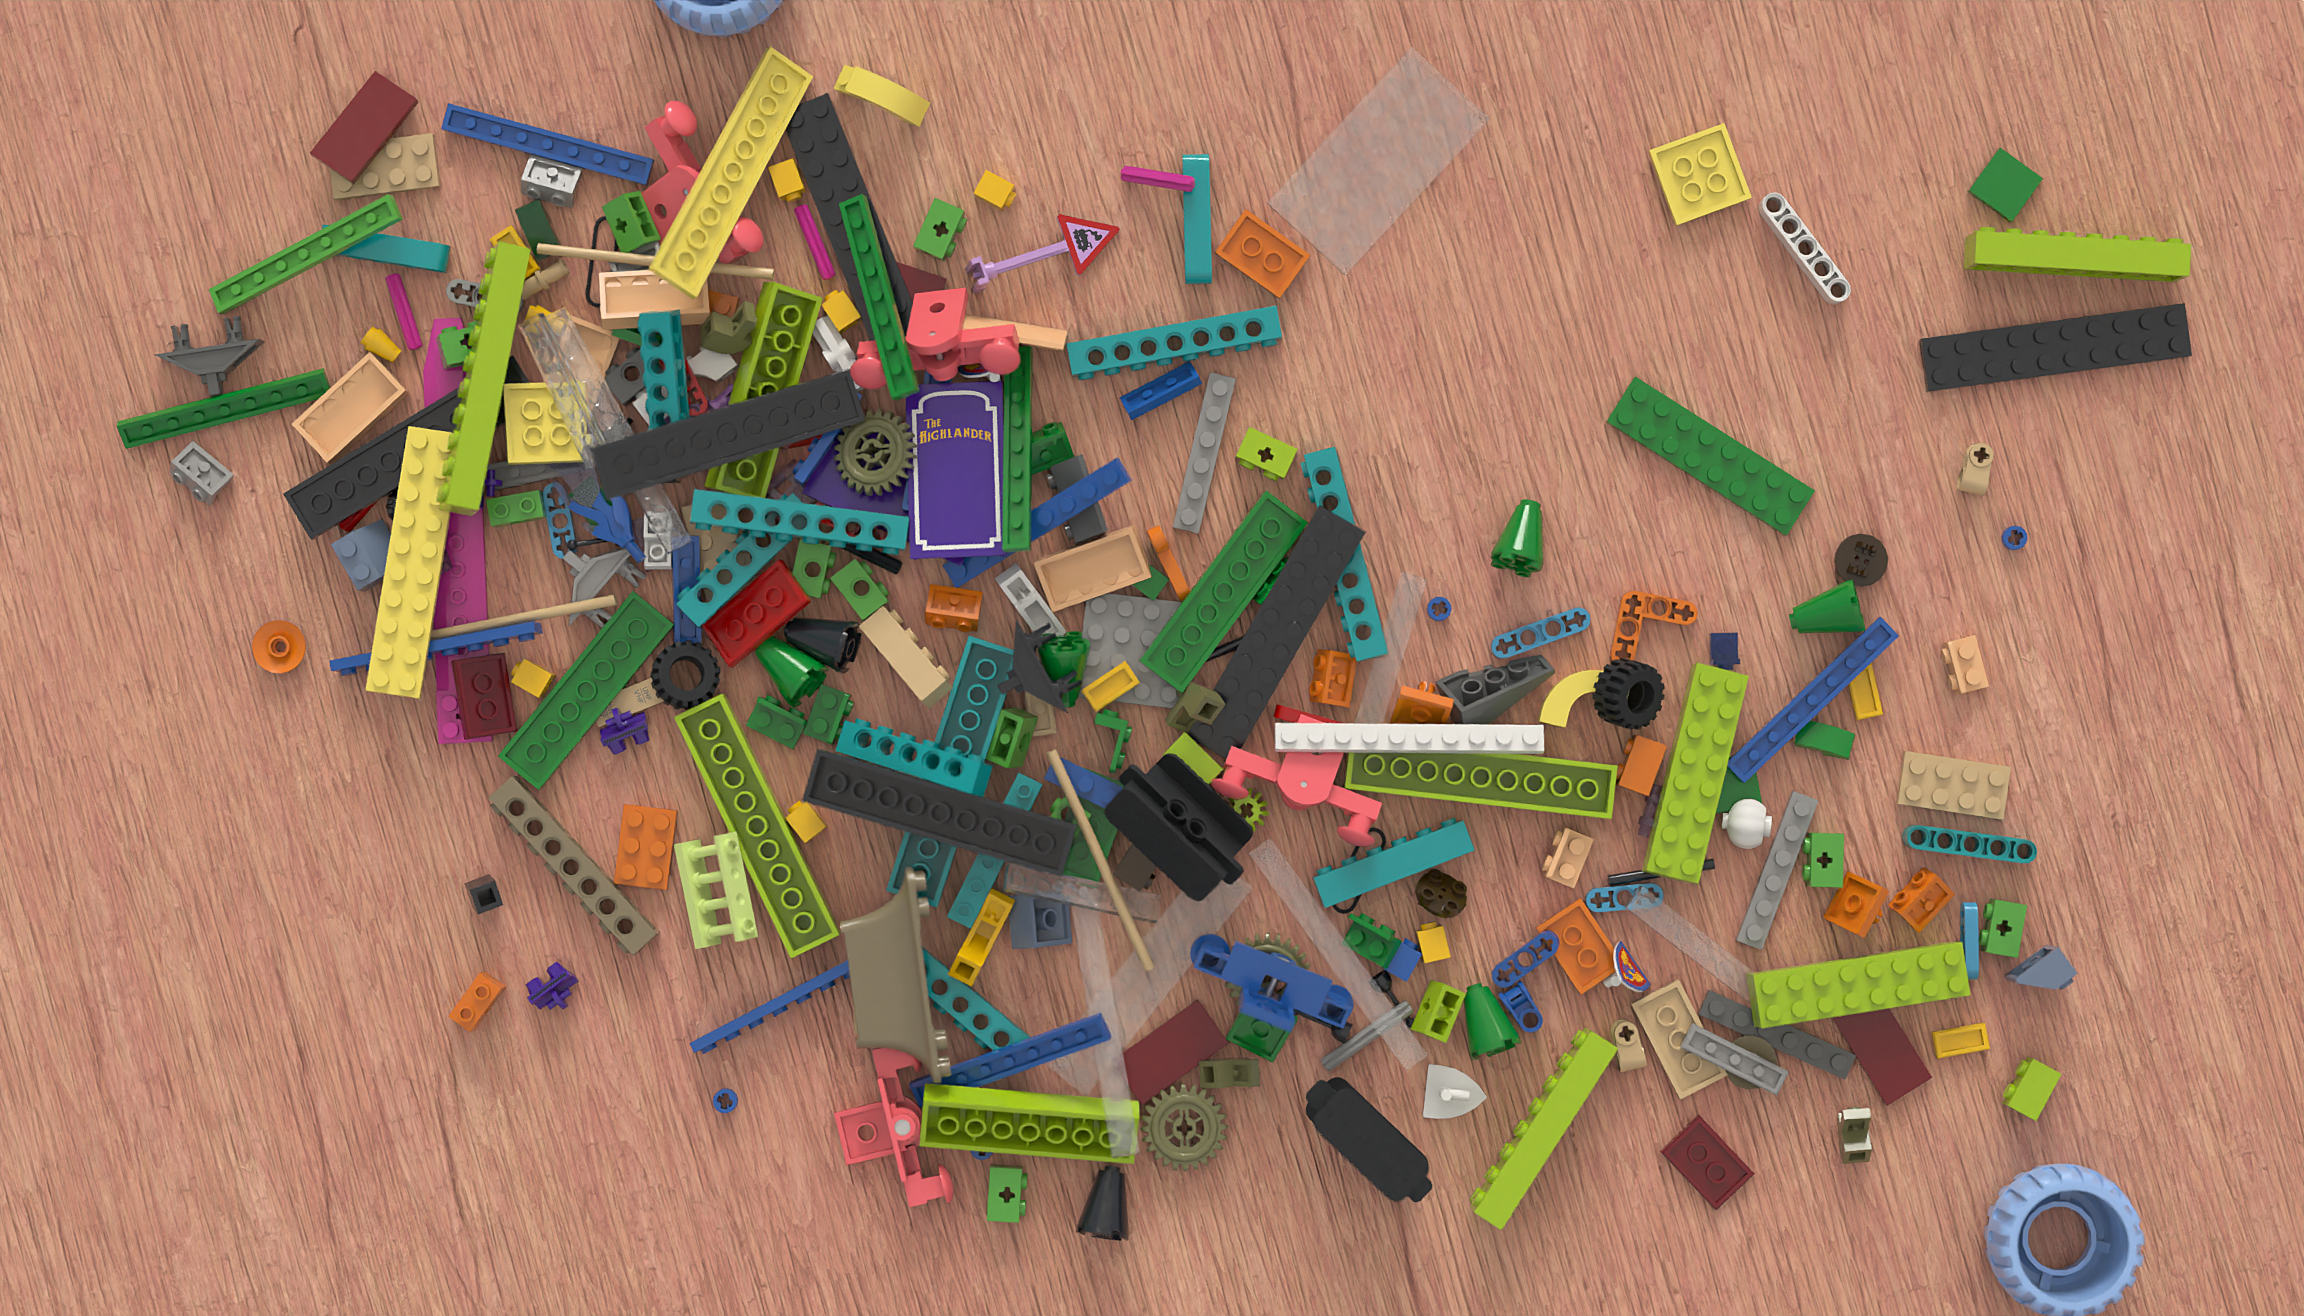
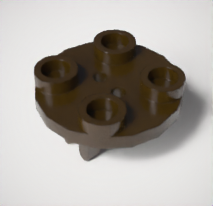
M1860 533L1848 536L1840 543L1836 550L1834 559L1835 571L1844 581L1853 580L1855 586L1872 585L1881 579L1887 570L1888 556L1886 548L1880 540L1872 535Z
M1431 869L1416 884L1415 893L1419 901L1418 905L1422 906L1432 915L1445 919L1458 916L1466 906V885L1438 869Z

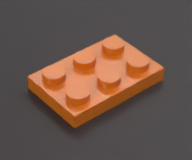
M1247 209L1244 210L1215 251L1216 255L1278 299L1282 297L1310 257L1309 253Z
M624 804L614 884L668 890L678 810Z
M1578 898L1535 927L1539 933L1552 931L1558 936L1560 944L1554 956L1580 995L1616 972L1613 959L1614 947L1581 898ZM1543 938V940L1551 950V944L1553 943V940H1545Z

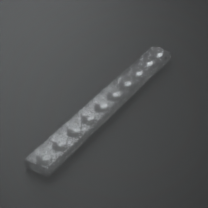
M564 307L541 318V323L605 441L609 442L634 434L566 308ZM662 484L633 492L666 554L692 542Z
M1269 838L1250 852L1249 855L1404 1069L1408 1071L1428 1056L1427 1052L1273 840Z
M1096 890L1069 893L1088 1016L1101 1012L1112 1035L1109 1041L1094 1046L1111 1156L1115 1158L1139 1154Z

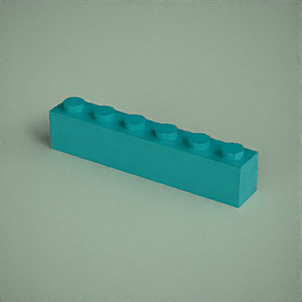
M1454 817L1441 822L1442 827L1434 831L1431 830V827H1427L1415 832L1417 837L1408 841L1406 836L1391 841L1392 847L1382 850L1381 846L1366 851L1367 856L1357 860L1355 855L1342 860V866L1332 869L1331 865L1316 870L1317 876L1312 877L1323 907L1327 908L1475 851L1464 821H1456Z

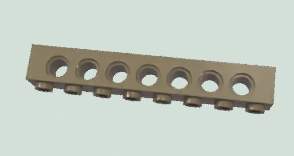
M511 776L488 797L493 802L490 805L491 808L500 817L505 815L511 822L508 824L510 829L517 836L522 834L528 840L526 846L536 856L540 854L547 861L544 865L554 876L556 874L561 876L565 881L562 883L564 888L571 895L576 893L583 900L580 904L590 915L594 913L601 920L598 924L608 935L613 933L619 940L616 944L624 953L637 954L660 933L517 776ZM517 800L521 801L525 807L523 814L520 816L514 814L512 806ZM534 820H538L543 826V830L539 835H534L530 830V825ZM552 840L560 843L561 850L557 855L551 854L548 850V845ZM571 859L575 860L579 865V870L574 875L570 874L566 869V864ZM588 879L594 880L597 884V890L594 894H589L584 889V884ZM605 899H610L615 904V909L611 914L604 912L602 909V903ZM624 918L629 919L633 923V929L630 933H624L620 928V923Z

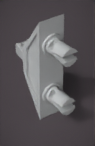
M623 548L595 555L591 558L585 553L580 558L571 550L563 556V559L572 566L569 573L574 576L571 603L594 599L614 573H619L635 588L639 586V583L631 574L633 573L643 580L647 575L628 561L631 554L627 549ZM603 608L570 614L569 626L579 614L582 615L584 613L602 629L605 624L597 614L607 620L612 615Z

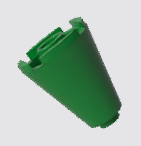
M1853 580L1845 581L1793 607V613L1789 614L1792 630L1798 629L1799 634L1846 633L1866 630Z
M773 635L756 648V657L791 707L801 705L803 702L800 699L805 695L810 698L827 677L824 671H828V668L823 663Z
M1482 983L1467 987L1463 1001L1471 1060L1480 1059L1479 1055L1484 1053L1488 1057L1514 1048L1515 1044H1521L1520 1036L1488 986L1483 987Z

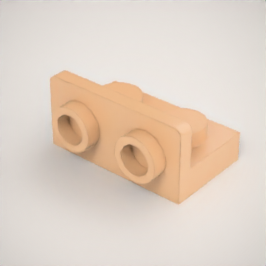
M1976 635L1942 643L1944 649H1941V657L1945 665L1948 664L1951 674L1948 675V683L1952 691L1955 690L1956 695L1989 687Z
M1563 827L1562 831L1557 830L1552 841V845L1555 846L1552 856L1547 855L1542 866V870L1545 871L1544 877L1575 888L1594 839L1566 827Z

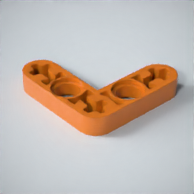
M1157 525L1147 530V535L1180 602H1182L1190 592V589L1169 549V544L1160 526Z
M1640 591L1625 593L1619 604L1610 649L1611 661L1619 660L1615 653L1616 651H1621L1623 643H1617L1618 638L1624 641H1633L1632 646L1626 644L1625 652L1629 654L1630 660H1634L1643 618L1678 625H1689L1698 616L1696 606L1689 601ZM1632 595L1636 596V601L1640 602L1639 606L1634 607L1632 614H1638L1637 620L1632 617H1622L1623 612L1629 613L1630 605L1626 604V599H1631ZM1657 600L1663 601L1666 605V611L1661 616H1657L1652 612V604ZM1671 602L1676 604L1673 609L1682 610L1687 606L1688 611L1692 612V616L1687 617L1685 621L1682 620V615L1672 614L1673 619L1668 618L1672 610ZM1630 621L1634 624L1635 632L1632 636L1626 637L1621 633L1620 626L1623 622Z

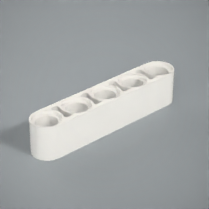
M1779 193L1766 195L1758 206L1760 215L1824 300L1830 304H1839L1846 300L1851 292L1848 281L1790 204ZM1768 200L1775 201L1778 204V212H1770L1766 207V202ZM1784 221H1789L1794 225L1793 234L1784 232L1782 228ZM1800 242H1805L1810 246L1809 255H1803L1799 252L1798 245ZM1820 263L1825 266V276H1818L1815 273V264ZM1832 285H1839L1843 293L1841 298H1836L1831 294L1830 289Z

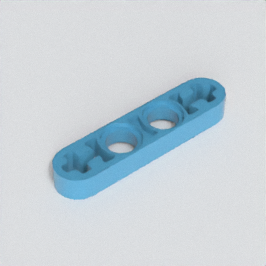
M1573 608L1498 635L1491 642V652L1497 658L1504 659L1578 633L1589 626L1590 615L1584 608ZM1575 612L1579 616L1584 615L1585 620L1581 622V627H1578L1577 624L1567 626L1570 632H1565V624L1560 617L1565 616V621L1574 618ZM1550 621H1556L1560 625V632L1556 636L1548 635L1545 630L1546 624ZM1525 630H1531L1535 634V641L1531 645H1524L1521 642L1520 636ZM1515 634L1516 643L1520 650L1516 651L1515 645L1508 647L1506 654L1496 650V646L1499 645L1498 640L1502 639L1504 643L1513 640L1510 635Z

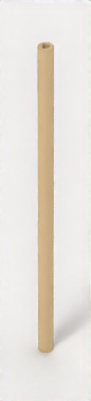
M541 243L537 245V254L644 266H650L655 256L615 251ZM715 262L710 273L774 279L775 271L771 268Z
M614 594L432 630L430 641L617 605V599Z
M1056 749L1046 753L1140 962L1145 972L1154 968V964Z

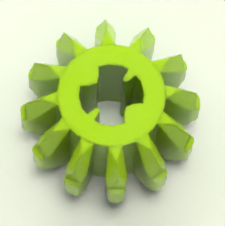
M1247 788L1249 792L1248 797L1238 800L1228 799L1234 802V805L1231 807L1239 814L1242 812L1239 808L1240 805L1243 803L1245 806H1247V803L1252 805V816L1248 818V815H1246V818L1243 819L1251 825L1253 832H1255L1254 821H1257L1261 826L1265 824L1263 820L1258 818L1259 814L1263 816L1269 815L1268 811H1260V807L1268 805V802L1262 801L1257 803L1256 801L1261 797L1262 793H1256L1252 799V788Z

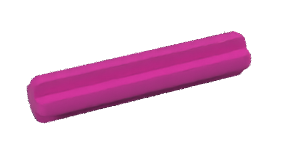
M1124 166L1120 172L1121 180L1125 182L1191 192L1195 188V178L1192 176L1132 166Z
M806 204L800 205L794 209V212L822 279L829 280L836 273Z
M398 273L386 276V282L407 348L410 351L419 349L423 344L401 276Z

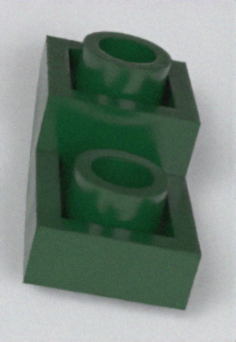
M540 198L515 209L518 220L537 261L551 256L537 254L538 243L561 246Z

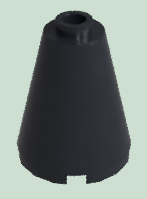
M795 617L792 621H788L784 630V636L787 637L788 643L842 674L849 670V668H846L849 661L854 662L861 642V633L857 632L860 624L854 621Z
M1104 1166V1170H1098L1076 1226V1233L1085 1235V1232L1092 1233L1091 1235L1094 1238L1116 1241L1124 1239L1128 1241L1129 1224L1125 1174L1120 1173L1119 1167Z

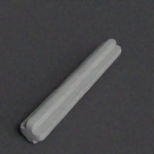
M1407 1001L1401 1002L1323 1057L1321 1063L1327 1071H1331L1412 1014V1007Z

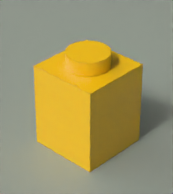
M793 158L768 167L781 201L786 200L788 203L802 198L801 194L805 193L806 190Z
M988 170L984 172L974 191L976 198L1002 212L1005 206L1011 207L1017 194L1014 192V184Z
M835 290L824 297L825 302L821 305L840 334L862 321V317L844 290L841 292Z
M524 659L522 662L518 661L511 672V675L514 677L511 682L536 697L543 698L556 675L531 660Z
M799 800L788 809L790 814L786 817V820L804 843L809 842L828 827L810 803L805 802L802 804Z
M1436 921L1421 924V930L1415 932L1420 952L1422 953L1423 963L1450 958L1444 927L1442 925L1437 926Z

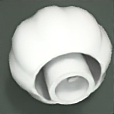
M1743 799L1736 802L1729 813L1723 814L1722 829H1727L1729 839L1734 845L1743 849H1752L1762 844L1763 837H1770L1772 816H1766V807L1757 800Z

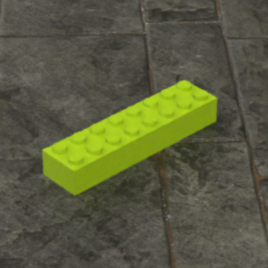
M1980 227L1979 231H1974L1965 238L1964 270L2177 282L2190 276L2191 244H2185L2183 239L2169 238L2166 239V242H2156L2155 237H2140V240H2129L2127 235H2114L2113 239H2102V234L2095 233L2086 234V237H2076L2074 232H2060L2059 235L2053 236L2049 235V231L2034 230L2033 234H2022V229H2006V232H1995L1996 228Z
M763 282L755 310L757 323L751 331L752 344L743 351L728 405L798 384L822 303V297L776 282ZM780 447L710 468L705 487L728 494L765 498Z
M1695 663L1691 666L1642 872L1692 885L1699 884L1749 676L1701 663Z
M1956 941L1746 974L1754 1027L1758 1028L1970 995L1963 944Z
M1586 1027L1583 1031L1579 1029L1571 1040L1573 1047L1568 1054L1564 1052L1556 1064L1559 1068L1555 1075L1552 1076L1550 1074L1542 1085L1544 1092L1540 1098L1535 1097L1527 1109L1530 1113L1526 1120L1523 1121L1521 1119L1513 1130L1515 1137L1511 1143L1506 1142L1498 1154L1501 1158L1497 1165L1494 1166L1492 1164L1484 1175L1486 1182L1482 1188L1477 1187L1469 1199L1472 1202L1470 1207L1473 1212L1500 1230L1503 1229L1618 1050L1616 1046Z
M925 1083L920 1146L1134 1164L1139 1125V1101Z

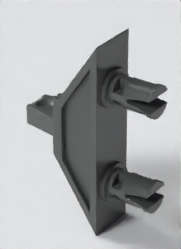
M234 316L233 325L231 319L224 318L227 342L225 344L192 348L190 346L188 324H181V335L177 326H171L175 349L172 352L154 355L200 376L202 384L208 385L209 395L214 397L223 394L222 381H227V374H230L265 341L261 339L243 340L241 317Z

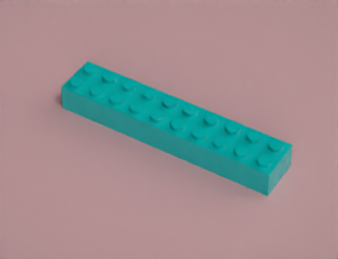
M968 636L953 682V689L950 692L934 741L939 744L938 749L945 751L946 746L961 750L960 756L968 758L970 753L985 758L983 763L986 762V756L996 724L1008 692L1001 694L997 685L1009 679L1006 672L1013 669L1014 650ZM939 758L935 761V768L939 765ZM962 765L958 768V776L962 772ZM905 831L886 891L897 894L903 883L905 868L912 866L913 872L924 870L927 890L916 891L917 898L927 897L929 905L938 907L958 847Z

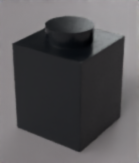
M490 874L464 883L472 908L477 914L503 905L496 882Z

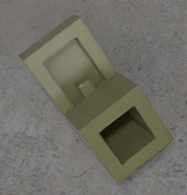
M744 301L732 318L712 311L700 327L701 347L721 354L738 353L748 348L752 344L751 331L757 323L754 304Z
M1189 683L1183 693L1176 692L1179 700L1167 715L1165 721L1168 726L1189 733L1197 720L1211 725L1226 704L1216 691L1196 683Z
M1238 1057L1199 1061L1200 1088L1219 1089L1233 1086H1260L1258 1059Z
M1851 1107L1847 1110H1842V1113H1838V1139L1843 1164L1870 1161L1872 1152L1868 1131L1871 1121L1870 1108Z

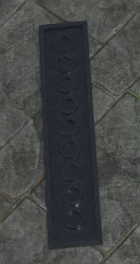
M828 93L799 104L785 130L859 314L862 317L861 319L869 339L873 341L875 337L839 207V203L860 194L867 197L902 329L906 337L913 305L912 298L830 95Z
M2185 303L1922 338L1919 340L1926 392L2192 356Z
M513 355L510 356L504 384L530 383ZM459 388L283 493L311 540H314L398 489L408 426L453 433L456 428V424L452 423L454 410L461 404L462 399L457 397ZM503 390L495 429L505 424Z
M846 369L590 447L605 497L609 500L865 421L853 378L850 375V369Z
M1319 505L1213 690L1221 696L1226 705L1211 725L1199 720L1193 724L1188 733L1193 740L1226 759L1231 746L1238 749L1242 748L1365 535V530Z

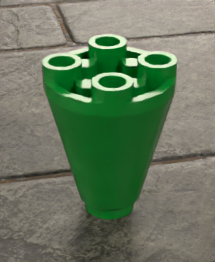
M1523 499L1520 501V505L1516 506L1491 552L1492 567L1515 570V574L1521 577H1531L1532 572L1542 570L1544 564L1543 519L1540 503Z
M1067 632L1066 635H1059L1057 638L1037 648L1041 664L1050 680L1056 681L1075 669L1077 675L1069 680L1067 684L1079 680L1083 681L1090 653V641L1082 638V632ZM1044 633V634L1041 635V637H1044V636H1047V635H1050V634H1053V633ZM1081 686L1062 695L1061 701L1065 708L1076 705Z

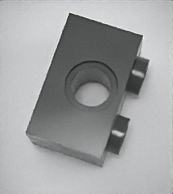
M639 347L631 350L626 355L627 360L620 366L617 363L611 366L605 372L607 376L602 379L625 407L636 399L635 396L640 391L646 388L643 384L644 361L641 359ZM631 368L639 369L640 375L636 381H628L627 372Z

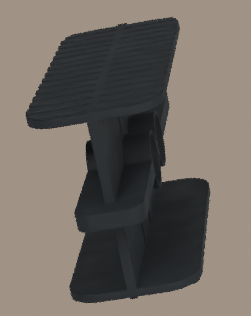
M1165 754L1146 774L1138 766L1132 764L1120 775L1119 780L1125 787L1105 807L1106 818L1141 853L1151 860L1162 873L1172 880L1185 895L1194 901H1202L1222 880L1231 885L1244 873L1242 865L1233 857L1252 838L1253 830L1251 825L1176 754Z
M1335 1077L1328 1082L1319 1080L1306 1093V1100L1308 1101L1306 1114L1314 1123L1317 1132L1389 1200L1398 1202L1408 1196L1413 1202H1420L1431 1191L1432 1182L1426 1177L1429 1171L1426 1156L1345 1079Z

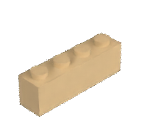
M882 605L859 627L916 696L928 708H931L953 689L952 685L947 681L951 676L941 665L936 668L932 663L935 657L925 646L920 649L916 644L919 638L910 628L906 631L900 625L904 620L894 609L889 612Z

